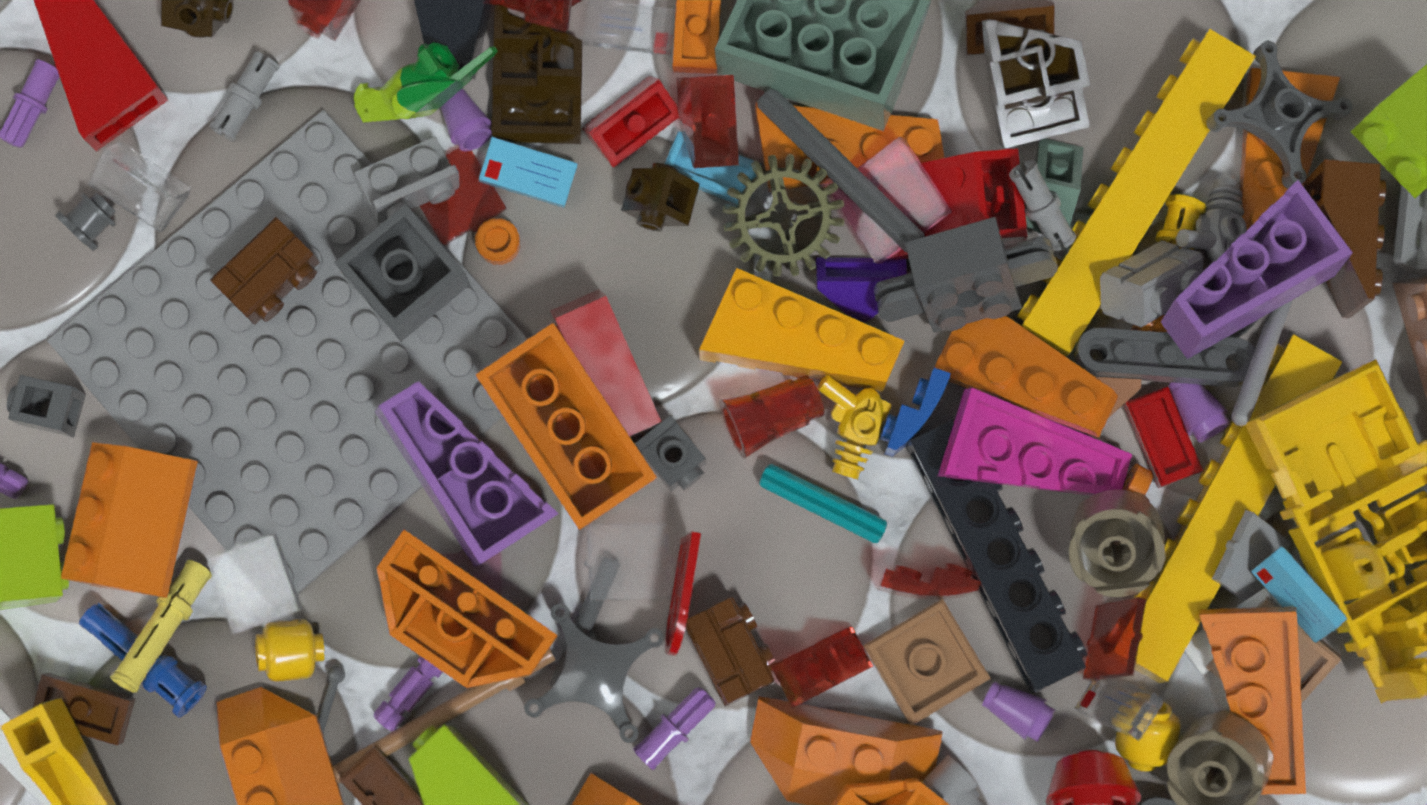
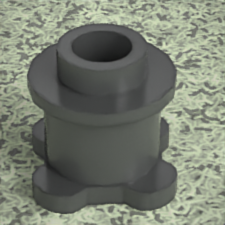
M83 192L80 195L83 199L66 216L61 211H58L55 217L92 251H95L98 245L93 240L109 225L113 227L116 225V222L111 218L116 210L97 192L91 198Z

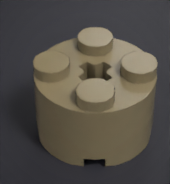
M1107 490L1079 503L1070 527L1069 560L1073 572L1082 582L1084 581L1095 588L1097 593L1108 597L1135 595L1149 586V582L1155 578L1158 572L1160 573L1164 565L1165 542L1162 519L1156 508L1144 494L1126 490ZM1113 541H1120L1123 545L1115 546Z
M1221 710L1215 714L1202 716L1185 729L1168 757L1166 768L1169 793L1177 805H1256L1271 774L1274 761L1273 752L1260 731L1248 721L1237 717L1233 712Z

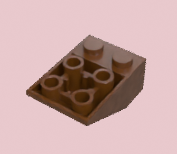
M1325 159L1306 179L1304 189L1352 251V255L1337 274L1325 281L1342 318H1351L1372 302L1375 296H1378L1381 292L1383 274L1380 268H1376L1377 251L1382 249L1385 231L1384 225L1378 223L1379 207L1383 206L1386 197V181L1380 179L1381 164Z

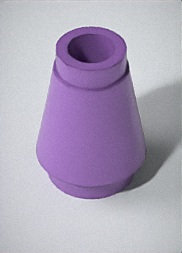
M463 88L441 106L450 140L454 145H458L462 151L478 149L489 141L492 136L490 130L491 121Z
M1172 382L1168 385L1189 436L1194 435L1198 442H1204L1229 426L1230 422L1225 416L1228 410L1204 385Z
M996 681L989 689L982 703V706L989 709L991 713L1024 740L1030 737L1037 742L1042 737L1055 712L1053 707L1046 704L1047 699L1007 685H1001Z

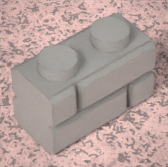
M1162 240L1123 261L1118 267L1114 266L1103 272L1100 276L1101 309L1103 313L1119 320L1124 318L1125 322L1139 327H1143L1160 316L1165 315L1174 300L1203 273V257L1201 253L1188 248L1179 249L1178 245Z

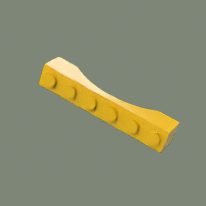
M62 698L42 703L0 726L21 769L38 786L52 805H116Z

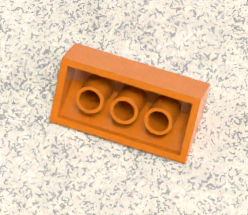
M551 323L475 374L579 530L657 478L554 323Z

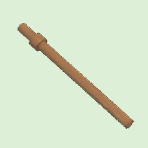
M551 649L547 651L534 672L556 660ZM527 676L469 688L333 765L338 784L341 783L339 781L340 776L374 745L387 757L418 739L431 726L434 725L437 728L507 688L510 692L526 683L525 678Z

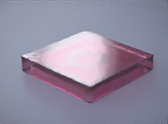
M899 136L857 168L923 233L952 212L905 138ZM840 187L832 193L835 200H843L844 207L841 208L842 212L875 263L882 264L902 249Z

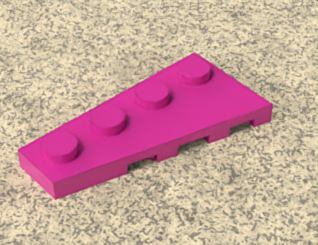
M971 387L963 392L938 476L1093 496L1107 490H1122L1132 454Z

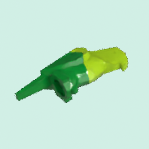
M434 42L429 45L426 43L421 44L418 49L417 60L400 68L383 87L369 88L367 82L360 83L355 90L354 107L363 123L413 119L432 115L473 79L471 77L498 50L495 46L489 47L458 71L460 66L447 45L444 46Z

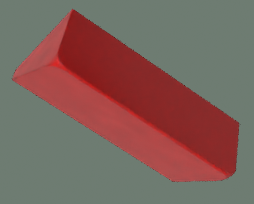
M648 76L586 123L581 129L611 167L614 168L677 120L683 113L661 81L653 76Z

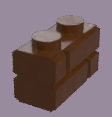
M275 217L222 267L210 281L256 325L261 319L267 322L274 318L284 306L282 299L294 287L297 290L306 287L316 276L317 271L314 268L320 262Z
M733 597L687 619L685 628L725 707L774 683L775 679L771 672L779 669L768 645L765 644L758 647L750 632L758 626L747 604L744 602L737 606Z

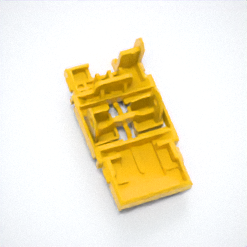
M1377 359L1251 419L1245 426L1266 469H1272L1273 472L1270 474L1282 498H1286L1283 501L1286 509L1280 511L1283 520L1294 518L1297 524L1296 527L1289 530V533L1300 553V559L1308 575L1346 616L1347 620L1337 628L1338 633H1350L1352 640L1344 643L1347 652L1356 651L1358 657L1364 658L1365 661L1362 663L1376 688L1374 690L1382 704L1392 700L1420 699L1427 695V657L1415 658V656L1427 650V562L1410 571L1415 582L1406 585L1403 579L1405 565L1427 560V492L1421 491L1407 495L1427 484V440L1416 441L1413 435L1414 431L1402 407L1400 408ZM1373 501H1376L1378 507L1380 508L1391 503L1390 505L1380 509L1375 513L1372 512L1367 505ZM1357 509L1360 515L1370 522L1377 543L1373 545L1369 541L1364 540L1358 528L1338 532L1316 545L1314 543L1357 521L1353 514V511ZM1383 556L1394 567V573L1389 574L1385 561L1382 558ZM1392 580L1397 589L1394 593L1391 592L1387 584ZM1357 599L1347 605H1344L1343 603L1344 601Z

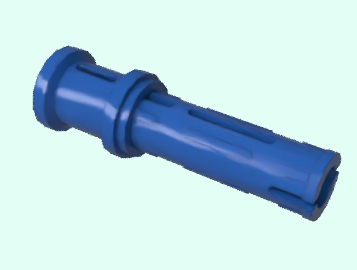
M100 602L97 605H92L79 621V625L83 629H86L121 660L124 659L137 638V635L114 617ZM160 655L143 680V688L149 693L155 691L173 706L172 713L178 718L183 717L200 701L207 686L201 681L194 682L177 667L178 661L172 656Z

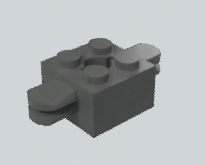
M993 217L905 242L912 273L878 282L874 287V296L877 302L878 314L882 320L893 322L926 313L934 333L942 330L954 331L971 322L986 318H1001L1011 311L1022 309L1017 287L1053 277L1057 272L1058 265L1053 255L1052 243L1043 236L1004 246L996 218Z

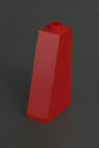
M34 0L78 132L96 152L169 101L94 0Z

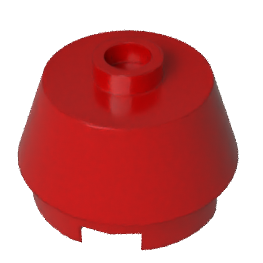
M1084 750L1065 756L1057 761L1045 803L1046 805H1137L1141 800V795L1122 757L1099 750Z

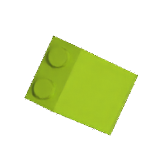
M1427 64L1383 100L1350 131L1414 198L1427 189Z
M54 504L0 508V610L55 603L63 597V590L69 588V580L60 579L64 562H60L58 544L64 543L65 532L62 517H55Z
M433 725L413 743L412 746L417 751L409 758L424 805H528L455 727L443 725L441 728H435Z

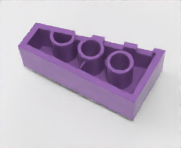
M1297 180L1274 205L1272 204L1244 234L1240 235L1216 261L1174 300L1161 323L1185 357L1189 359L1331 279L1352 255V251Z
M419 381L377 407L375 413L474 567L487 561L559 514L547 502L545 503L536 495L522 478L516 473L514 474L500 461L483 441L480 442L464 427L463 423Z

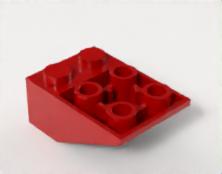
M1018 148L969 152L878 173L880 191L925 234V237L993 217L996 218L1004 246L1025 241L1028 237L1024 200L1015 183L1009 177L1010 171L1020 164ZM884 232L887 260L909 259L908 253Z

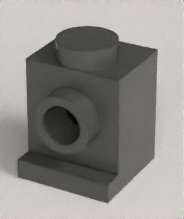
M20 375L17 386H13L8 394V419L18 425L74 438L86 394L73 386ZM50 401L47 415H42V404Z
M672 415L668 416L635 443L644 459L670 492L678 486L683 490L688 489L705 474L701 467L706 464V458L680 428ZM675 447L681 450L682 458L678 462L671 463L665 459V452L669 448Z

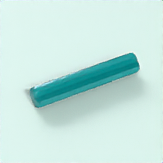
M768 464L760 477L759 485L762 488L872 543H878L886 531L888 523L885 519L774 464Z

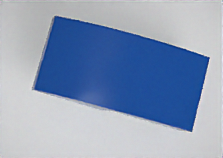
M933 368L929 379L920 377L912 403L919 405V409L901 405L897 416L888 414L880 440L888 442L885 455L895 456L919 433L937 406L951 373Z

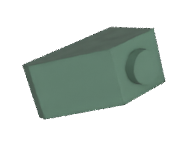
M1041 139L1038 143L1035 162L1050 192H1056L1060 198L1061 206L1059 208L1070 226L1081 190L1084 147ZM1025 212L1027 227L1042 234L1036 221L1029 220Z

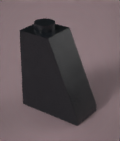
M414 0L423 42L427 45L433 42L444 46L447 45L460 66L458 68L459 71L482 52L493 0ZM477 72L471 78L476 79Z

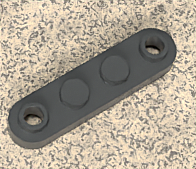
M1093 328L1085 332L1077 342L1074 349V359L1078 366L1094 377L1238 387L1243 385L1256 348L1247 340L1226 337L1187 359L1170 334L1166 332ZM1090 350H1099L1103 354V361L1094 360L1090 356ZM1226 359L1234 360L1238 364V371L1230 370L1226 365Z

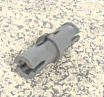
M257 51L254 52L253 58L236 84L231 83L227 89L230 95L214 121L209 125L214 132L220 136L225 134V138L233 142L252 109L258 110L262 103L261 99H259L275 72L280 68L274 60L269 57L266 60L263 59L264 54Z
M1034 160L1024 162L1027 168L1025 173L1021 165H1017L1010 171L1009 177L1015 183L1026 203L1025 212L1029 220L1036 221L1044 237L1052 243L1054 251L1061 250L1058 242L1060 238L1065 248L1074 242L1076 235L1071 230L1059 208L1061 200L1057 193L1054 191L1050 192Z

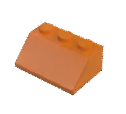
M92 442L60 579L99 588L167 598L198 462L128 446Z

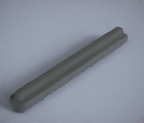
M769 89L760 97L757 102L758 108L820 169L826 170L827 176L899 247L907 252L905 242L925 237V234L778 91Z

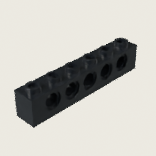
M955 419L910 440L906 448L1029 693L1032 694L1087 668L1082 659L1087 656V651L1079 635L1075 631L1068 632L1061 616L1066 614L1064 605L1054 589L1047 590L1040 574L1045 572L1040 557L1034 548L1026 549L1019 535L1024 529L1018 514L1012 506L1006 508L998 494L999 491L1003 490L1002 484L971 480L956 482L948 477L938 476ZM971 501L983 502L989 509L990 516L988 522L980 524L970 520L966 513L967 503ZM1001 542L1008 547L1010 551L1008 564L997 565L989 559L987 554L989 543ZM1022 583L1028 587L1031 592V601L1027 607H1018L1010 601L1008 590L1011 584ZM1041 624L1050 630L1052 643L1048 649H1039L1032 644L1030 630L1033 625Z

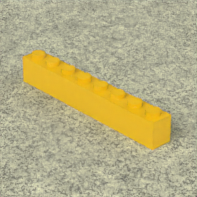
M1211 29L1208 30L1201 42L1195 38L1191 40L1179 59L1180 62L1186 65L1179 78L1172 74L1169 75L1156 96L1163 101L1157 113L1154 114L1147 110L1133 132L1141 137L1133 150L1124 146L1111 167V170L1117 173L1110 187L1103 183L1100 184L1087 205L1095 211L1086 224L1078 219L1072 228L1076 239L1069 245L1071 249L1062 261L1055 257L1058 265L1057 272L1053 277L1042 280L1048 285L1040 298L1031 294L1017 315L1018 318L1024 321L1023 328L1065 357L1070 354L1101 305L1100 276L1103 272L1114 266L1118 267L1120 263L1131 257L1210 131L1206 125L1207 118L1216 110L1225 107L1254 61L1255 55Z
M1294 334L1282 345L1277 343L1251 419L1332 380L1342 361ZM1233 421L1230 422L1219 443L1224 445L1225 448L1218 461L1210 459L1198 479V483L1204 486L1196 501L1189 498L1177 517L1176 522L1182 525L1174 540L1167 538L1164 541L1165 560L1160 573L1158 572L1155 578L1149 582L1147 588L1134 595L1132 601L1138 604L1130 620L1123 618L1110 639V642L1116 645L1110 656L1159 684L1169 681L1201 622L1199 609H1208L1220 587V584L1212 578L1227 549V541L1232 539L1246 510L1259 516L1275 486V482L1270 474L1273 471L1272 469H1266L1246 426H1238Z

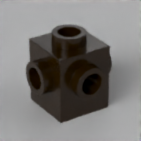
M161 0V26L185 31L187 35L196 38H212L224 23H229L233 13L234 1Z
M653 163L652 168H632L630 179L626 185V194L621 211L637 218L636 224L651 231L660 232L663 230V226H689L700 183L679 173L677 168L663 163Z

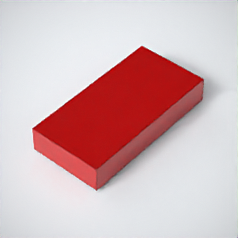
M1168 387L1133 399L1123 405L1158 489L1203 471Z

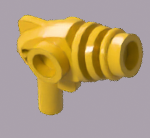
M826 375L818 384L817 390L836 403L831 411V418L834 421L840 422L837 434L847 439L846 442L835 440V444L843 446L844 450L835 449V454L841 455V459H832V462H834L832 472L858 480L860 472L864 471V467L858 466L859 461L867 463L869 460L860 457L861 453L869 455L873 453V451L863 447L864 445L876 446L880 437L882 423L891 410V404L882 400L880 394L873 387L864 388L855 395L832 377Z

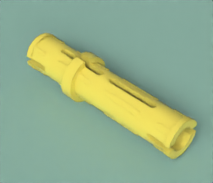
M186 560L183 569L169 588L168 597L157 598L156 603L158 607L135 639V642L116 671L110 676L116 684L130 692H138L139 686L163 652L181 621L188 620L192 615L193 609L191 606L207 581L212 577L211 572L206 567L193 560Z

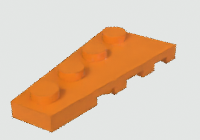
M1251 68L1247 74L1245 106L1250 104L1258 90L1261 80L1260 68ZM1282 71L1288 81L1303 94L1318 100L1333 101L1340 77ZM1326 118L1312 123L1303 137L1300 157L1302 168L1307 175ZM1243 130L1240 190L1243 194L1241 200L1244 215L1241 217L1245 221L1248 230L1288 189L1282 183V177L1285 172L1278 155L1260 138L1247 130Z
M755 102L765 171L771 170L768 163V156L770 155L776 156L777 168H786L785 159L787 154L794 155L793 169L800 170L803 161L806 158L811 159L758 108L757 102ZM794 106L866 178L879 176L878 173L881 171L945 158L938 119L890 115L884 131L816 108ZM812 161L811 168L807 174L814 177L820 168ZM827 175L819 182L820 185L833 183ZM783 177L785 190L807 187L805 183L799 180ZM770 180L767 181L768 192H772Z
M1007 316L997 319L986 318L952 331L934 368L951 373L948 380L951 383L967 389L972 387L1039 416L1098 438L1118 399V395L1112 388Z
M1296 607L1199 609V616L1211 646L1212 656L1225 689L1230 711L1256 727L1266 739L1269 748L1273 752L1274 761L1271 774L1261 795L1306 794Z

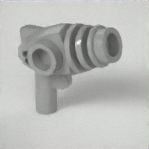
M1220 178L1213 182L1205 214L1197 220L1196 230L1183 229L1178 232L1176 241L1179 247L1205 249L1209 259L1214 262L1240 235L1247 231L1245 221L1241 217L1244 215V209L1241 200L1243 194L1240 190V183L1231 178Z

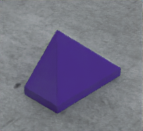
M816 257L817 289L847 316L863 323H867L878 314L877 302L874 296L875 285L880 281L907 274L906 259L887 260V258L832 257L825 259L823 257Z

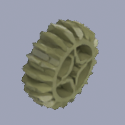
M787 154L785 159L786 168H777V158L775 155L768 156L771 170L763 172L758 161L752 162V170L757 176L750 180L745 173L740 172L737 175V179L746 186L743 192L733 187H730L727 191L729 196L739 199L738 205L727 204L723 206L724 213L736 214V221L724 223V231L738 229L740 233L739 236L729 242L731 248L739 247L745 243L748 249L742 253L740 259L743 262H747L754 253L760 258L755 268L758 272H762L765 269L767 260L774 262L773 275L777 277L781 275L782 263H790L792 276L799 275L797 261L801 259L805 260L810 270L816 268L811 254L817 251L821 257L827 259L830 256V252L821 245L826 239L835 244H838L840 241V237L837 234L829 232L830 225L844 226L845 223L844 218L831 217V210L844 207L843 200L836 199L829 202L827 195L834 193L838 189L837 184L833 182L822 188L819 182L825 178L827 171L821 168L814 177H811L807 173L811 168L812 161L807 158L803 161L800 170L793 169L795 161L793 154ZM783 177L793 178L805 183L814 191L819 201L799 204L792 202L786 194ZM770 180L773 195L771 206L763 212L745 216L746 206L752 193L761 184ZM778 192H781L783 203H786L788 210H807V212L797 214L796 220L790 219L793 223L788 227L790 238H786L784 228L781 227L779 221H772L771 219L760 221L762 218L770 217L771 211L777 212L775 206L779 204ZM821 215L820 227L814 238L807 245L797 250L795 240L796 226L802 220ZM764 227L775 229L781 237L784 252H775L763 247L753 238L749 229Z

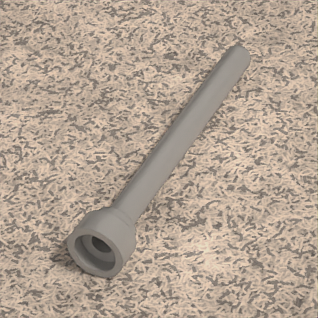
M1292 301L1267 315L1232 412V421L1238 426L1246 425L1251 419Z

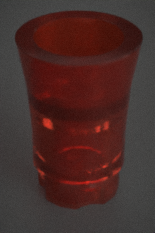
M808 375L795 380L788 379L758 391L719 401L726 428L735 448L743 459L767 444L808 426L810 421L825 415V408L818 388L813 379H810Z

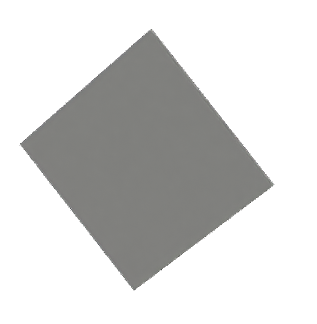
M324 110L47 340L139 449L198 462L188 503L189 508L278 611L423 487L376 415L377 407L419 381L478 439L502 419L503 416L475 374L528 340L429 227L413 212L464 270L470 285L402 342L399 341L334 263L380 224L377 223L354 177L355 171L371 165V162ZM277 217L316 256L320 263L314 268L317 271L316 276L306 287L301 290H297L294 287L282 299L284 306L274 318L267 322L261 319L254 325L210 279Z

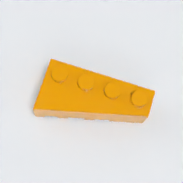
M736 268L700 346L699 359L713 363L717 361L738 365V367L753 370L757 368L781 372L783 375L799 378L803 376L822 380L826 375H829L841 385L863 389L873 387L876 391L883 392L905 341Z

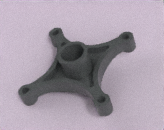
M1267 40L1256 48L1253 53L1256 56L1255 60L1261 66V80L1253 100L1249 105L1237 110H1216L1207 118L1206 125L1213 132H1219L1225 127L1242 128L1264 141L1280 158L1285 172L1282 177V183L1289 189L1297 180L1302 184L1307 178V174L1302 168L1300 150L1303 137L1310 125L1328 117L1337 121L1341 120L1352 111L1353 106L1351 101L1344 97L1336 101H1323L1309 97L1296 89L1285 77L1279 66L1276 44Z
M562 603L555 604L551 609V616L559 623L565 636V665L559 679L546 694L538 699H530L526 702L524 707L525 713L532 718H538L545 710L557 704L565 702L587 703L603 710L613 719L620 730V738L624 742H635L639 737V732L629 721L623 703L625 679L634 662L643 653L651 648H658L663 644V633L661 630L653 628L647 631L644 637L631 643L617 645L602 643L586 636L576 627L570 617V610L566 605ZM560 609L564 610L562 617L557 616V611ZM657 634L659 640L652 642L650 640L652 635ZM533 704L538 705V711L535 713L531 711ZM628 729L633 731L631 738L625 736V732Z

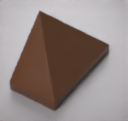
M981 0L965 11V46L967 55L985 53L982 24L984 20L990 19L1033 30H1043L1045 33L1055 35V5L1050 0Z

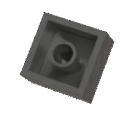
M406 204L334 262L343 276L400 342L470 285L464 270Z

